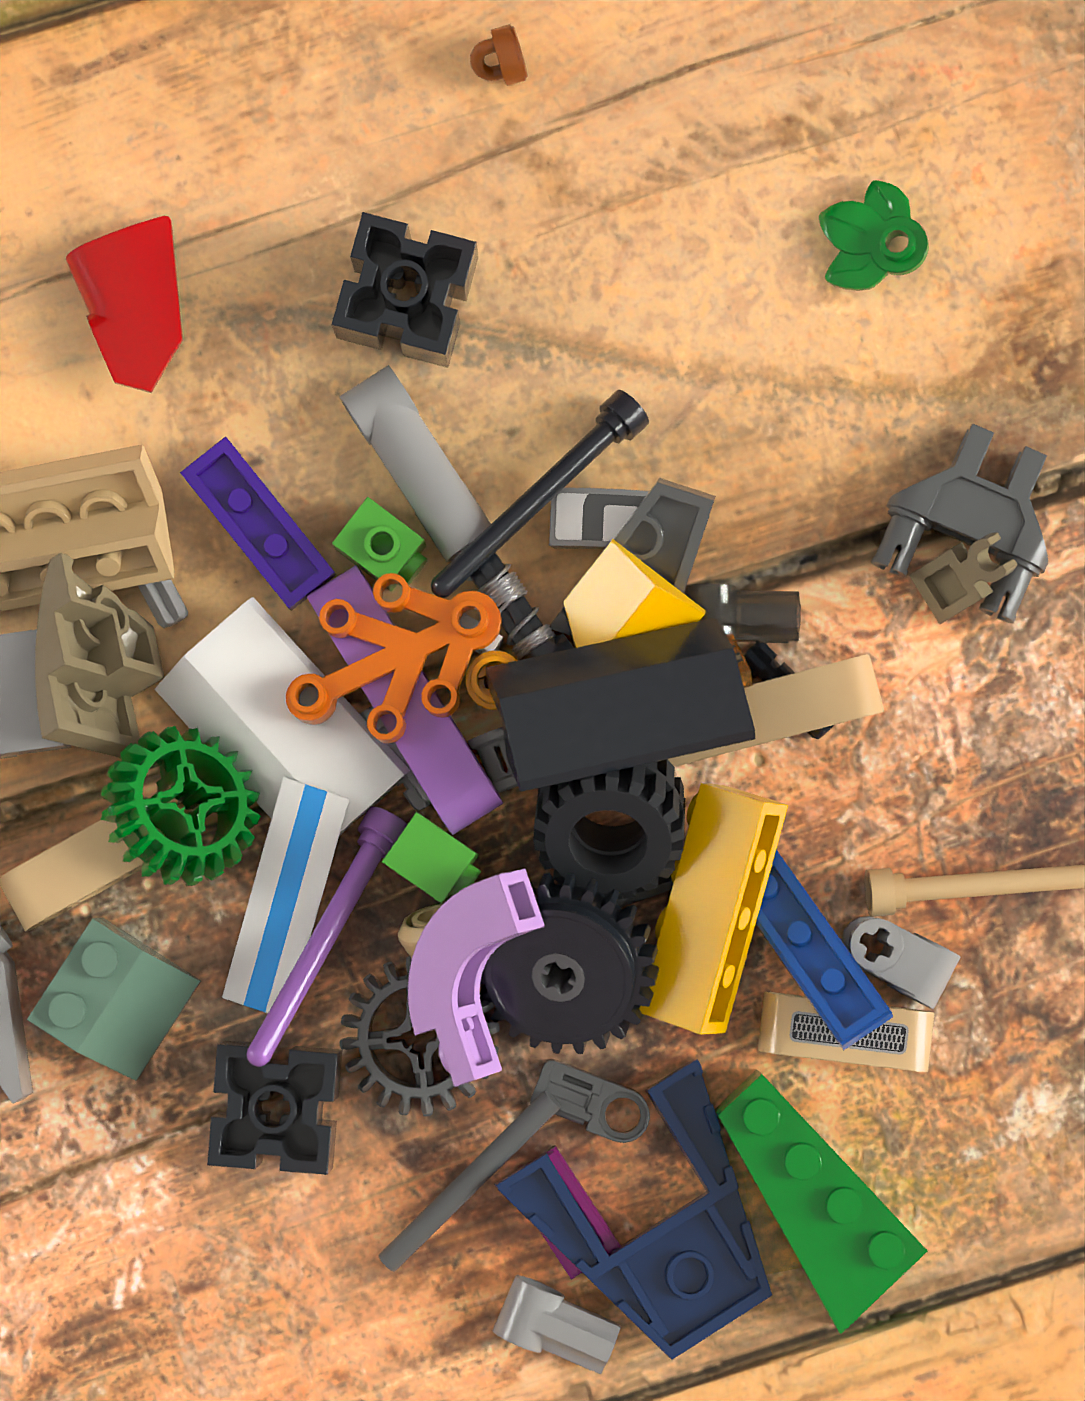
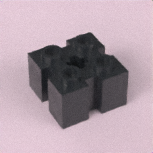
M362 212L350 255L354 271L361 275L358 283L348 280L343 281L331 324L336 338L382 350L385 337L400 340L403 356L449 368L460 327L458 309L450 308L452 298L467 301L478 261L477 242L431 230L427 244L411 240L407 223ZM406 281L414 282L416 293H418L416 297H410L407 301L398 300L396 293H391L393 288L403 289Z
M225 1040L217 1044L213 1093L228 1094L227 1112L219 1111L211 1117L207 1165L256 1169L263 1162V1155L281 1156L279 1171L328 1175L333 1169L337 1121L322 1119L324 1101L334 1102L339 1097L343 1050L295 1046L289 1050V1060L270 1058L269 1062L264 1066H254L247 1059V1050L252 1042ZM274 1091L283 1094V1101H289L290 1111L285 1112L279 1122L270 1119L271 1111L262 1110V1101L271 1098Z

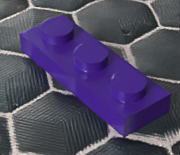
M226 436L180 472L290 611L306 600L307 595L336 576L334 570Z

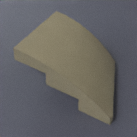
M59 553L50 559L37 623L35 683L41 736L43 739L120 758V752L130 743L138 744V739L140 738L131 697L165 678L154 627L136 611L125 607L119 598L104 585L95 588L88 585L72 571L74 560L66 554Z

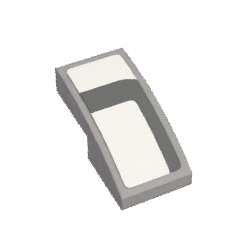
M563 488L551 500L549 546L554 549H605L610 541L616 537L649 491Z

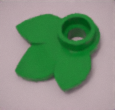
M873 180L867 188L864 203L856 201L838 202L829 206L819 215L820 226L825 236L834 247L840 250L825 275L826 281L835 287L855 291L869 290L878 285L888 274L905 275L915 271L927 257L929 241L926 232L917 221L911 219L910 204L906 195L898 187L890 183ZM897 236L908 238V245L903 251L895 253L888 250L889 243L893 238Z

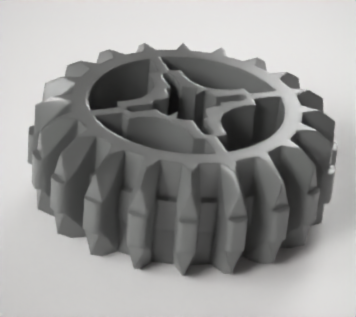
M408 956L406 958L408 975L400 976L396 965L389 961L383 965L384 973L389 980L388 983L382 985L378 978L372 974H368L363 979L366 987L374 993L370 999L356 992L350 995L349 1001L354 1006L362 1009L363 1012L361 1017L352 1014L342 1016L341 1024L349 1028H358L357 1037L341 1039L340 1048L343 1050L359 1048L361 1057L352 1059L346 1063L345 1067L347 1072L351 1073L365 1066L370 1073L358 1085V1089L362 1093L370 1090L376 1081L384 1087L376 1101L378 1106L385 1107L390 1101L392 1094L395 1093L402 1096L398 1106L399 1114L408 1115L412 1106V1098H421L423 1116H431L434 1111L432 1098L434 1096L440 1095L443 1105L448 1111L456 1107V1100L451 1091L454 1088L451 1075L434 1082L433 1054L439 1047L438 1036L435 1039L429 1040L426 1045V1051L423 1054L425 1066L421 1064L420 1051L412 1049L414 1043L408 1046L405 1039L390 1040L389 1038L401 1036L413 1028L408 1005V980L412 958ZM406 988L407 1011L403 1024L395 1028L372 1032L373 1020L381 1004L392 993ZM481 1002L483 1013L490 1011L494 1007L493 1002ZM486 1022L490 1034L499 1032L498 1022ZM494 1045L496 1053L498 1054L499 1048L498 1046ZM396 1049L406 1053L413 1066L416 1084L402 1081L390 1074L382 1066L374 1050ZM471 1082L457 1086L468 1098H471L476 1093V1089Z

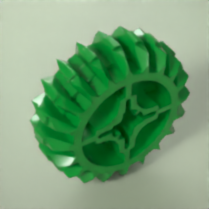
M176 726L165 728L159 735L154 731L147 732L138 739V744L130 743L120 752L121 761H116L109 767L106 775L112 782H109L102 788L100 797L112 805L102 811L100 820L117 824L118 828L109 835L108 842L119 843L124 841L129 849L124 852L122 862L129 863L137 857L143 861L141 877H150L160 869L163 885H172L181 877L186 887L194 886L202 881L203 876L207 880H214L221 876L225 868H232L241 861L243 855L240 850L244 851L252 845L255 837L248 829H252L258 824L261 815L248 807L258 801L260 793L245 789L244 783L250 779L253 770H241L239 772L236 770L233 763L237 759L238 751H231L225 755L218 751L220 736L210 737L203 744L198 727L188 729L182 736ZM159 767L161 779L156 782L157 793L149 799H143V785L149 769ZM174 798L178 800L177 804L176 802L169 803ZM180 803L184 805L182 809L178 807ZM184 809H193L188 814L184 813ZM212 813H217L218 823L215 836L210 845L203 846L201 834L206 831L205 818Z

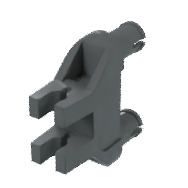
M972 424L970 429L966 430L949 469L922 480L889 498L887 508L889 509L888 514L892 518L871 563L884 570L889 565L895 549H897L898 553L889 573L906 577L908 567L924 530L931 531L933 529L970 546L987 534L998 532L1001 539L989 547L988 553L996 556L995 560L999 562V565L1015 559L1018 565L1007 576L996 582H991L990 588L993 592L985 597L983 603L980 604L979 610L992 616L993 613H997L1002 598L1005 596L996 619L1007 623H1014L1031 578L1039 577L1040 573L1045 572L1048 565L1045 542L1030 501L1031 493L1047 455L1025 446L1022 452L1017 454L1004 487L976 476L994 432Z

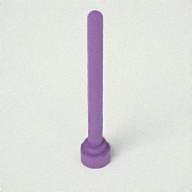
M370 807L358 827L361 835L357 841L361 847L247 1050V1059L252 1065L264 1066L269 1062L381 858H385L406 828L407 824L391 812L378 807Z

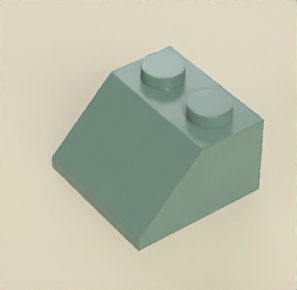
M92 918L27 1020L74 1051L136 1081L201 980L105 918Z

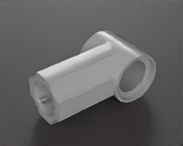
M516 1275L492 1331L502 1339L521 1348L538 1353L546 1350L565 1360L601 1374L614 1349L621 1325L564 1300L565 1296L562 1293L541 1282Z

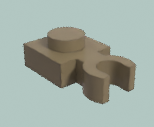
M998 532L987 534L970 546L968 551L961 542L909 575L939 624L991 594L993 591L987 582H996L1013 572L1018 564L1015 559L1009 560L1002 565H997L991 561L988 550L991 545L1001 539Z

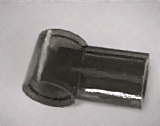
M727 584L686 585L684 594L706 611L700 621L717 618L732 645L736 646V642L797 643L799 641L801 620L799 591L737 590L736 586Z

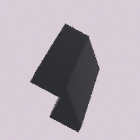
M717 618L486 667L488 688L502 719L507 761L520 792L755 740V728L734 648Z

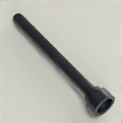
M616 390L600 405L601 413L596 417L597 425L433 578L431 582L433 594L441 598L450 596L612 442L619 444L624 439L632 440L649 424L648 416L641 405L628 393Z

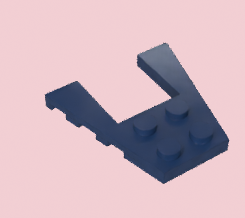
M698 1059L688 1062L645 1089V1092L706 1192L609 1254L605 1251L547 1153H543L494 1184L507 1200L671 1360L772 1296L750 1222L746 1218L738 1192L739 1186L733 1167L730 1166L720 1134L721 1128L714 1106L710 1102L702 1076L703 1070Z

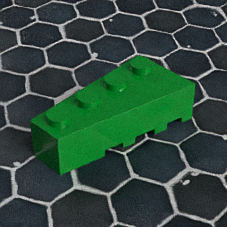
M755 1070L715 1108V1112L839 1333L842 1334L928 1250L764 1075Z

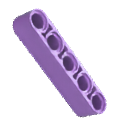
M357 565L307 595L318 617L325 603L333 599H342L347 601L357 613L395 626L387 611L382 609L375 600L371 585ZM339 609L333 612L329 620L330 626L333 628L344 626L349 618L348 611ZM330 635L347 665L384 649L351 636L336 638ZM422 670L404 716L406 721L405 733L395 744L451 834L454 835L504 803L452 717H435L424 707L421 694L424 686L430 681ZM394 672L361 687L373 708L382 705ZM435 691L431 696V705L435 708L445 707ZM386 714L380 718L389 733L395 729L397 720L394 715Z

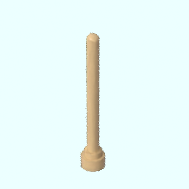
M1085 864L918 878H904L903 873H892L891 868L869 869L865 871L864 876L867 911L870 917L894 915L896 909L906 908L907 902L1085 888Z

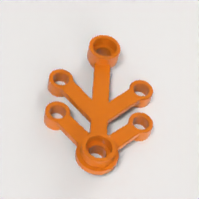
M388 573L381 576L374 584L373 595L382 609L392 613L406 609L438 622L417 633L359 614L345 600L333 599L328 601L321 608L319 614L320 623L328 634L336 638L351 636L384 649L323 678L317 674H303L295 678L290 683L286 692L288 709L303 723L311 725L323 723L333 715L338 698L394 672L382 705L375 707L367 718L368 730L378 741L394 743L405 733L406 721L404 716L427 656L448 646L438 679L431 680L424 686L421 700L424 707L433 716L439 718L451 716L459 707L460 695L458 690L473 651L490 645L500 632L501 614L496 603L488 595L478 591H465L457 594L451 600H447L410 587L405 579L398 574ZM391 584L401 585L402 595L397 601L386 602L383 600V591L387 586ZM339 609L348 611L349 618L344 626L340 628L330 626L329 620L333 612ZM470 610L478 611L481 614V620L475 628L465 629L461 627L460 619L465 612ZM308 687L317 688L319 694L317 701L311 706H302L299 701L301 692ZM441 688L448 689L451 692L450 702L442 708L433 707L431 705L432 694ZM386 714L394 715L397 720L395 729L388 734L379 733L377 730L378 720Z

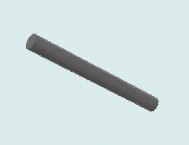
M544 1090L379 1254L382 1263L389 1270L397 1271L561 1108L556 1098Z

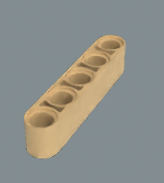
M862 655L745 686L744 690L755 728V740L674 757L668 760L676 767L885 712L870 655Z

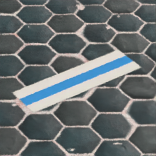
M283 777L222 998L268 1014L311 937L349 798Z

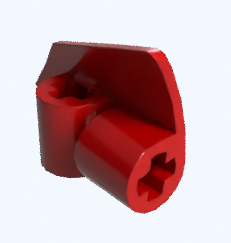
M168 216L153 218L109 233L75 248L66 256L67 264L89 312V315L86 316L114 383L149 393L153 392L183 341L172 221Z

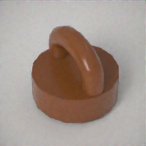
M511 24L491 29L492 38L479 42L470 54L472 70L478 77L486 81L504 78L506 86L526 81V77H528L515 27H511ZM496 52L499 65H486L484 61L485 56Z

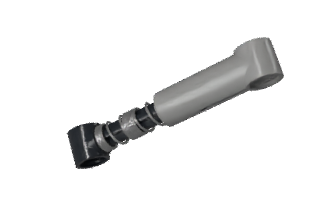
M388 365L339 396L364 438L369 445H372L445 561L450 562L489 527L491 523L420 417L419 411L406 389ZM496 552L467 579V581L474 582L478 592L488 595L496 603L501 614V625L508 634L507 644L515 645L512 652H515L514 655L517 656V660L574 648L563 633L556 636L552 628L549 627L550 624H542L536 615L539 607H531L525 598L528 590H525L523 583H520L521 580L516 576V572H508L511 564L504 565Z

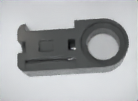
M555 1059L545 1061L531 1096L530 1104L546 1090L561 1105V1108L555 1115L581 1125L584 1124V1121H588L586 1131L620 1143L634 1141L645 1132L649 1124L650 1112L645 1099L637 1091ZM617 1098H629L640 1109V1119L637 1125L626 1132L612 1129L605 1119L608 1105Z

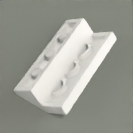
M252 597L188 651L158 684L155 691L189 728L194 729L198 727L203 744L210 737L220 736L218 751L221 754L225 755L231 751H238L237 759L233 765L238 772L241 770H253L250 779L244 783L245 789L260 793L257 803L271 819L283 777L349 798L340 831L341 835L355 820L365 814L370 807H374L403 779L410 769L386 743L378 741L369 732L367 722L344 696L337 699L333 715L320 724L311 725L303 723L290 712L286 704V692L290 683L303 674H317L322 678L325 676L255 598ZM315 687L305 688L299 697L300 704L302 706L313 705L318 699V689Z

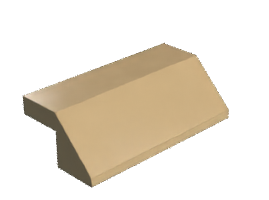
M143 444L0 472V611L40 604L50 559L59 553L66 554L74 560L72 571L92 588L104 585L112 591L174 578L175 571L162 489Z

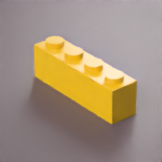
M700 784L699 791L692 798L687 810L689 828L681 859L675 860V870L671 874L673 887L668 905L661 912L657 920L655 934L658 939V952L653 965L659 967V974L655 986H649L654 993L650 1006L639 1007L642 1014L700 1035L726 1033L787 812V804L729 786Z

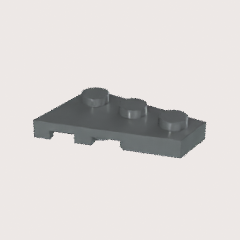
M659 478L614 540L684 593L716 496ZM563 607L552 621L550 628L572 636L566 610Z

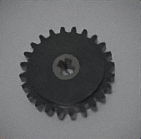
M544 873L538 888H535L531 882L530 884L545 927L514 937L500 945L492 953L481 976L480 984L485 985L480 992V1002H493L495 1009L490 1019L493 1022L506 1019L511 1024L508 1035L514 1038L523 1032L530 1036V1047L536 1048L541 1041L551 1043L553 1053L559 1054L563 1044H572L577 1054H583L587 1041L592 1040L601 1050L606 1048L610 1032L622 1040L626 1037L630 1023L638 1025L641 1022L643 1014L639 1007L650 1006L654 993L649 986H655L659 974V967L653 965L658 948L654 944H644L651 930L649 924L634 926L633 921L638 908L633 904L621 909L616 904L620 893L616 889L605 896L597 892L598 880L594 878L587 883L586 888L576 886L574 873H568L563 884H555L551 874Z

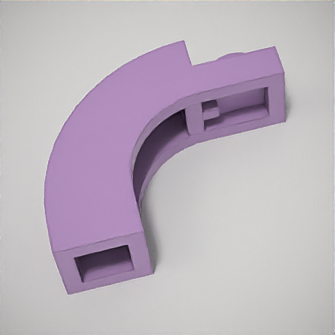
M526 869L495 875L470 885L453 895L436 911L425 926L412 957L408 980V1005L414 1034L419 1035L436 1030L440 1042V1060L444 1068L450 1073L454 1087L502 1071L481 1007L480 981L488 959L500 945L514 937L545 927Z

